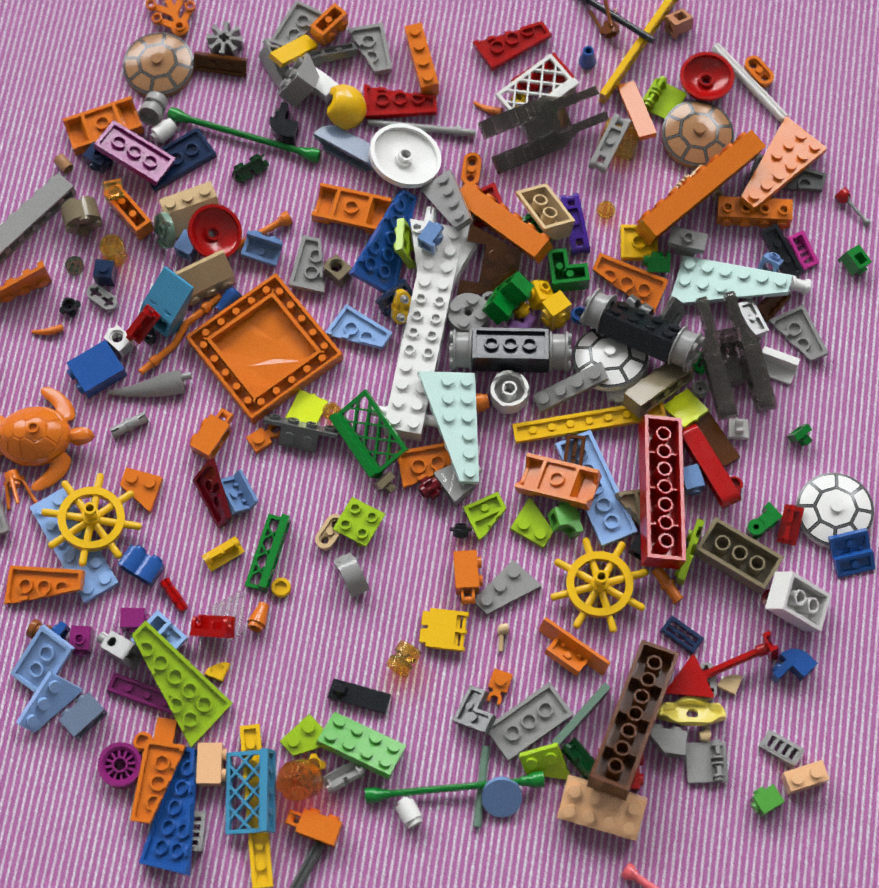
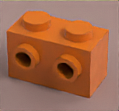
M336 3L332 4L310 25L311 37L323 47L328 43H332L336 36L348 27V13Z

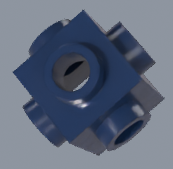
M93 141L83 154V157L91 170L104 174L107 169L112 167L114 160L94 149L95 142Z

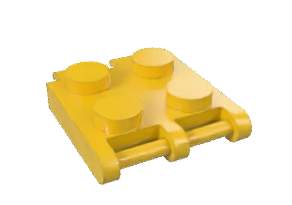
M430 608V612L423 611L421 626L428 627V629H420L419 643L425 644V648L465 652V647L463 646L465 635H467L466 622L467 618H469V613ZM461 617H463L462 629H460ZM459 634L461 635L460 646H458Z

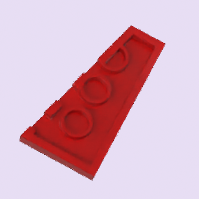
M543 21L520 27L516 31L509 30L499 36L493 35L482 41H473V46L491 71H494L552 38V33Z
M364 84V99L366 101L365 119L437 115V99L435 95L416 92L411 94L405 93L404 90H386L385 87L374 88Z

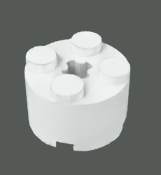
M512 370L502 371L494 377L490 387V399L492 405L501 414L517 413L527 405L529 385L526 378Z

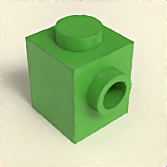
M774 784L766 789L763 786L753 792L754 796L750 799L752 802L750 804L751 808L756 814H760L761 817L785 802Z

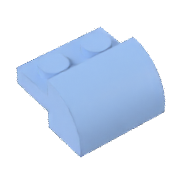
M158 610L147 620L176 650H179L188 640V637Z

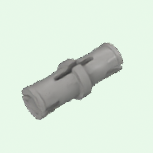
M143 411L130 419L125 418L124 422L109 429L114 439L129 431L133 432L135 428L149 421Z

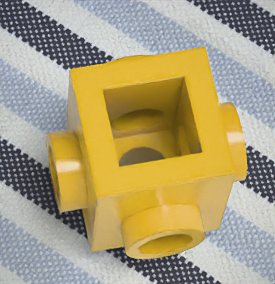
M533 280L530 283L534 287L530 292L532 295L528 302L532 310H541L542 302L554 293L548 280Z

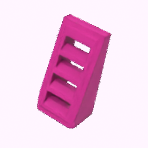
M804 230L786 238L803 270L819 264ZM799 239L800 243L795 244L794 241ZM800 246L804 247V249L798 251L797 249ZM807 252L808 255L801 257L800 254ZM809 258L812 260L811 262L804 264V260H807Z

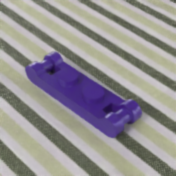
M573 193L572 196L561 195L560 201L575 220L571 235L568 237L571 255H578L581 252H584V254L590 253L579 193ZM582 241L583 245L576 246V242Z

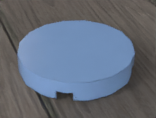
M495 777L489 780L481 793L482 805L485 810L496 817H508L514 814L520 808L522 802V793L519 785L507 777Z

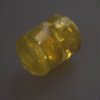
M115 234L106 235L102 238L99 247L104 260H114L116 267L124 264L128 255L123 240Z
M400 640L394 649L395 654L389 657L386 666L400 676L407 678L413 669L412 664L417 663L422 653L408 642Z

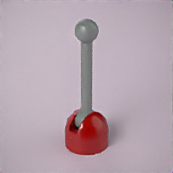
M846 187L834 196L840 203H848L863 220L865 226L870 225V220L865 218L850 201L851 194Z

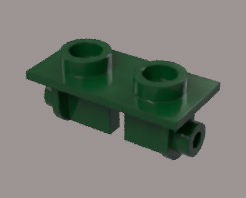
M257 153L250 157V162L245 165L241 162L234 166V171H232L231 175L236 173L237 176L234 177L236 182L244 183L252 178L253 175L250 172L252 169L255 175L267 170L269 163L267 160L263 161L262 159L265 154L259 156Z
M575 737L569 743H566L561 751L582 776L588 780L595 759Z

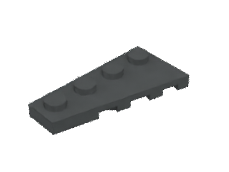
M759 154L755 158L747 184L764 155ZM806 168L781 190L822 193L828 174Z

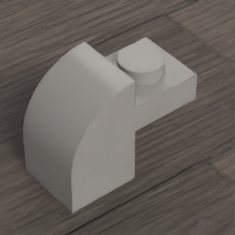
M351 553L341 555L338 559L333 560L352 598L370 590L357 560Z

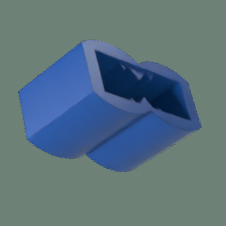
M130 545L118 562L119 568L152 587L165 568L162 563L163 560L154 554L153 556L146 554L147 551L140 545L136 547Z

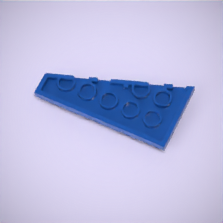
M186 747L153 819L139 863L142 865L190 876L196 797L197 750L194 748Z

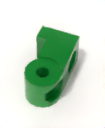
M770 502L763 507V514L759 518L752 519L748 523L746 533L749 537L758 539L781 521L782 515Z

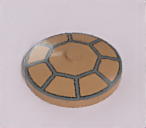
M151 33L137 39L127 49L123 58V72L129 86L138 94L146 97L149 92L156 91L162 93L165 97H170L182 91L191 81L194 74V57L190 47L181 38L169 33Z
M691 100L675 106L667 114L661 129V140L664 149L675 162L684 167L696 169L699 165L705 166L714 155H719L725 146L734 142V129L731 120L722 109L706 101Z

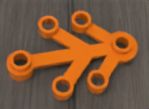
M147 0L145 2L147 10L159 12L152 15L153 24L171 28L173 34L178 37H184L188 33L189 25L187 22L191 14L196 10L193 1L189 0L185 3V12L181 19L178 13L185 0H177L175 4H173L172 0H164L167 7L156 4L155 0ZM160 13L172 17L173 21L163 19Z

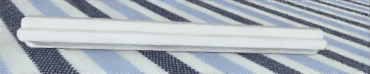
M716 43L712 47V52L723 56L729 61L734 70V75L782 123L785 117H788V114L720 43Z

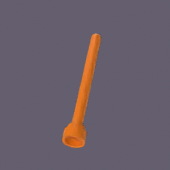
M284 211L277 217L278 220L258 231L266 235L280 226L288 227L292 225L293 221L288 212ZM246 237L241 240L238 249L243 247Z

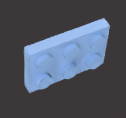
M41 625L10 674L35 693L48 671L56 675L59 674L75 647L47 626Z

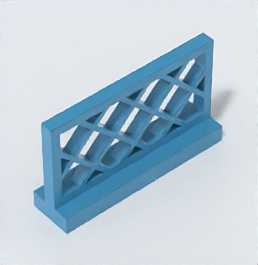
M262 748L260 750L227 753L225 835L276 833L275 750ZM254 755H259V764L254 768L249 761ZM233 757H240L243 761L237 769L233 767ZM247 765L252 772L245 779L240 772ZM256 774L259 777V784L254 789L249 781ZM236 776L243 781L237 789L232 786ZM247 785L252 792L244 799L239 793ZM256 795L259 798V804L254 809L249 804V801ZM236 797L243 802L237 810L232 807V801ZM245 806L251 810V814L246 820L239 814ZM254 816L259 819V828H252L248 824ZM237 817L242 824L237 830H232V821Z

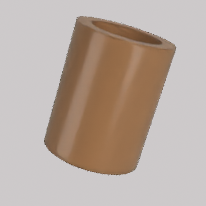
M64 154L57 155L53 161L64 174L70 173L74 168V165Z

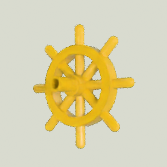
M102 473L97 474L94 487H84L76 491L68 481H62L61 486L68 496L62 502L59 510L42 509L41 511L43 516L58 518V526L61 535L48 543V547L54 549L66 541L72 547L81 550L79 565L81 567L86 565L89 552H97L106 548L111 551L115 558L120 559L122 553L115 545V542L121 536L124 528L140 530L142 528L141 523L125 521L122 504L134 496V492L129 490L117 498L112 492L102 488L104 481ZM86 498H92L91 502H87L85 504L82 500ZM100 499L109 503L98 510ZM75 504L82 514L72 513L69 510ZM112 510H115L117 519L103 517ZM66 520L79 521L80 523L68 529ZM101 525L113 526L114 528L107 534ZM85 529L83 540L74 536ZM93 530L96 531L101 539L91 541Z
M585 537L582 539L586 554L579 557L572 565L561 559H555L554 564L567 571L568 574L566 590L552 593L550 599L557 601L569 598L572 605L579 611L573 623L575 629H579L586 616L592 618H606L610 632L616 633L617 626L614 615L621 612L627 604L639 611L645 610V605L631 598L633 592V580L648 576L649 571L647 569L630 571L627 564L620 558L626 547L624 542L618 543L613 554L605 551L593 552L590 539ZM598 561L607 563L604 570H599ZM589 564L593 577L580 569ZM614 567L622 574L608 578ZM575 577L589 584L575 587ZM625 582L624 593L611 587L612 585ZM591 591L585 603L578 597L579 594ZM607 594L617 598L619 601L610 606ZM598 595L602 608L592 607Z

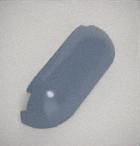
M332 125L323 126L314 133L315 140H319L323 145L322 149L328 154L362 172L374 171L369 159L370 143L344 129Z

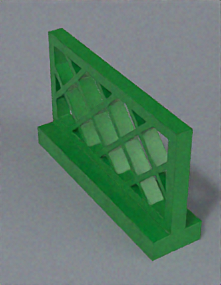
M366 389L338 413H333L329 417L370 478H380L383 475V471L409 450ZM364 397L368 400V409L360 408V402ZM350 409L355 410L354 421H349L345 416V413ZM359 410L367 411L366 423L358 422ZM371 412H376L379 415L378 424L370 423ZM357 424L365 425L364 436H359L356 432ZM370 425L378 426L376 438L368 437ZM382 427L388 428V439L380 438ZM368 439L376 440L374 451H369L367 448ZM380 440L388 441L386 453L379 452ZM392 442L398 443L401 447V450L396 454H391ZM378 454L386 455L385 463L381 467L377 463Z

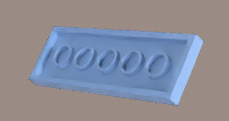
M591 430L578 434L586 436L582 466L598 469L602 478L590 510L584 511L602 548L637 534L638 531L630 514L615 498V494L619 490ZM566 439L555 443L556 450L562 461L564 459ZM570 439L567 459L569 463H571L574 439ZM582 440L577 442L575 464L577 465L579 464Z
M63 488L30 506L49 542L61 535L58 518L43 516L41 511L42 509L59 510L62 502L68 496ZM74 505L69 510V512L78 513ZM66 520L68 529L80 523L79 521ZM85 529L74 536L83 540ZM66 541L54 548L65 569L86 571L83 591L78 592L85 604L120 585L101 551L89 552L86 565L81 567L79 565L81 550L72 547Z

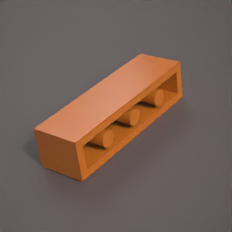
M422 22L404 26L405 40L420 93L437 95L439 94V83Z

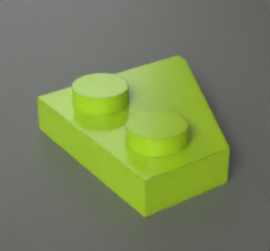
M404 218L397 219L394 251L398 253L408 269L416 268L415 262L410 257V252L414 251L411 227Z
M499 492L463 507L478 541L485 537L506 511V506Z
M531 498L527 500L510 528V531L542 549L545 548L554 533Z
M308 714L280 740V743L293 757L308 751L318 750L321 747L317 746L316 742L323 728Z
M558 742L519 753V758L526 774L543 771L544 777L567 780L568 775H571Z

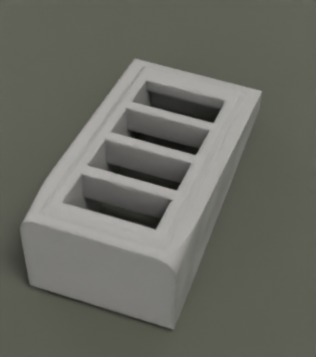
M770 729L758 746L792 769L805 752L800 746ZM773 737L775 739L770 747L767 746V743ZM778 742L782 743L778 751L774 750ZM785 746H786V747H788L789 749H788V751L786 752V754L783 755V754H781V752L783 751V749H784ZM794 751L796 754L791 760L788 757L791 754V752Z
M204 811L194 812V817H201V821H194V825H200V829H193V833H199V837H193V841H198V845H192V853H203L207 812Z

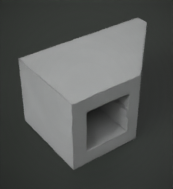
M654 724L649 739L664 757L684 759L688 731H683L681 727L666 729L662 725Z

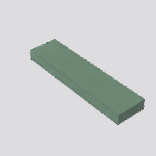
M606 683L603 684L552 740V744L558 742L559 747H561L610 692L611 687Z

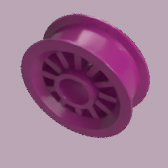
M117 742L111 744L99 756V775L112 788L128 789L138 782L142 755L129 743ZM119 762H126L123 770H117L116 767Z

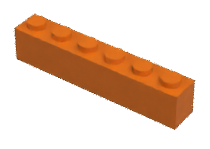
M466 182L460 189L469 212L474 218L538 264L553 248L549 241L551 238L544 232L540 234L536 231L537 228L533 224L523 222V218L516 212L512 214L506 205L496 203V199L489 193L486 195L482 193L483 190L478 185L473 184L472 186Z

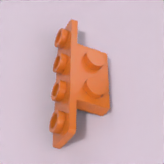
M547 617L544 618L538 631L553 641L546 649L545 655L575 676H578L586 665L601 675L605 674L610 661L575 638L571 633L565 631Z

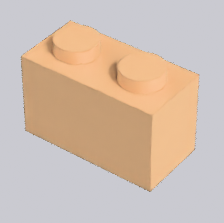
M198 743L196 784L198 787H223V781H226L224 761H226L228 753L227 749H224L223 743Z
M823 760L783 772L780 776L787 796L826 784L829 780Z

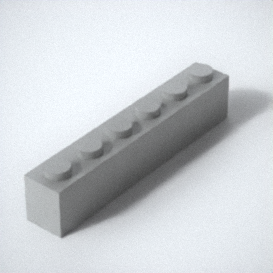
M57 173L49 178L42 188L37 189L29 200L24 201L15 213H11L7 220L0 225V264L61 209V205L77 195L74 186L61 174Z

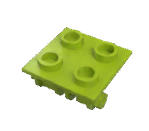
M661 76L658 79L655 78L642 100L647 111L665 119L675 106L683 102L687 93L667 84V78Z
M352 497L333 530L356 541L355 544L359 547H367L386 514Z

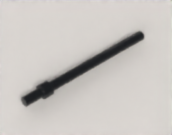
M581 0L582 3L591 5L607 16L603 4L596 0ZM610 9L611 18L649 43H655V37Z

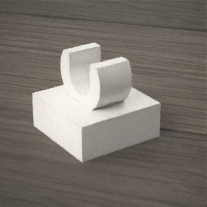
M729 419L728 439L748 440V419Z

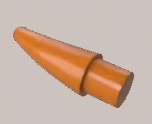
M476 101L473 102L476 107L488 114H503V108L483 105Z
M60 324L45 329L32 330L31 333L36 335H56L63 332L64 328Z

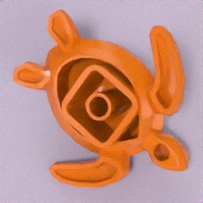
M43 387L40 392L56 410L37 406L20 409L6 418L0 415V458L3 455L8 460L21 466L37 467L51 464L47 471L32 484L31 489L33 491H43L53 486L65 476L71 465V458L65 452L70 443L82 446L95 438L94 433L89 428L76 427L71 429L68 422L74 421L75 410L70 400L61 392L51 387Z

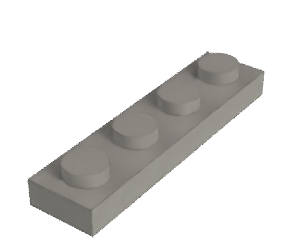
M598 362L533 394L539 411L543 413L609 381V377L603 363Z

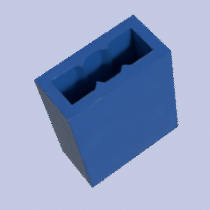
M106 340L67 362L69 367L67 370L68 375L72 380H77L79 383L76 385L81 395L85 393L88 399L127 376L124 367Z

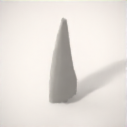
M269 38L263 40L264 47L259 53V58L270 78L280 90L279 85L285 78L284 72L287 69V65L281 68L269 58L270 52L280 47L279 45H272Z
M180 370L162 373L135 385L108 391V394L124 397H164L185 394L184 381L192 379L191 372L182 373Z

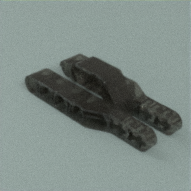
M597 86L590 87L568 97L543 96L478 122L484 140L518 126H522L527 139V143L491 157L497 173L500 174L566 147L578 132L609 120L605 111L572 124L566 111V107L598 95Z
M734 291L724 292V303L731 327L716 330L708 298L706 296L696 298L698 314L704 337H706L700 356L719 421L739 417L735 404L736 397L733 395L731 388L745 385V377L756 413L777 408L775 394L758 336L743 321Z

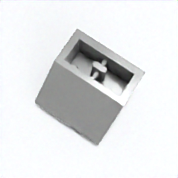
M307 52L302 58L298 57L292 68L289 66L284 72L285 78L279 85L281 89L278 96L294 107H297L316 88L320 76Z

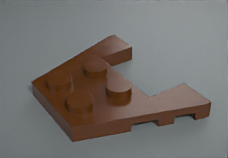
M470 224L467 241L486 244L479 282L459 279L456 296L464 293L482 294L488 291L493 292L496 287L519 270L522 252Z

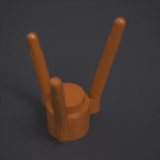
M603 0L608 20L603 22V26H601L590 9L588 12L599 28L600 34L605 35L606 38H613L619 34L620 29L618 23L611 18L608 1Z

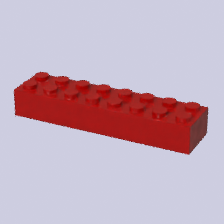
M644 414L638 424L641 566L679 570L686 562L682 418Z

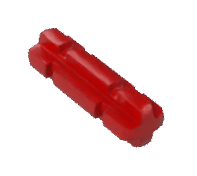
M165 578L160 582L161 587L172 603L176 605L175 607L179 613L186 611L188 605L175 586H173L170 579Z

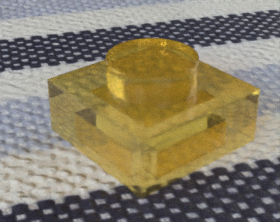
M121 178L103 182L106 201L125 198Z

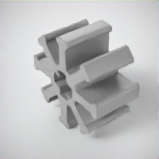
M223 22L224 29L220 31L217 24H214L211 27L213 35L209 33L206 35L210 53L219 55L230 53L234 57H239L237 49H244L239 27L235 26L231 30L229 22Z

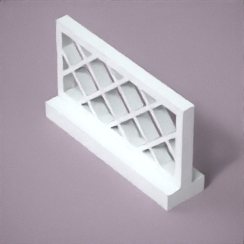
M550 53L496 93L495 97L518 122L517 126L523 130L576 91L579 82L575 77L572 79ZM550 60L554 65V71L545 70L544 64ZM533 72L541 73L540 81L530 80V75ZM543 73L553 74V82L543 81ZM556 75L564 76L567 81L563 84L555 83ZM519 82L527 83V91L516 90L517 84ZM529 85H540L539 92L529 91ZM542 85L552 86V92L549 94L542 93ZM506 92L514 93L513 101L505 100L502 95ZM516 94L526 95L525 103L515 102ZM528 95L539 96L538 102L536 104L528 103ZM523 106L525 107V112L519 116L514 111V107Z

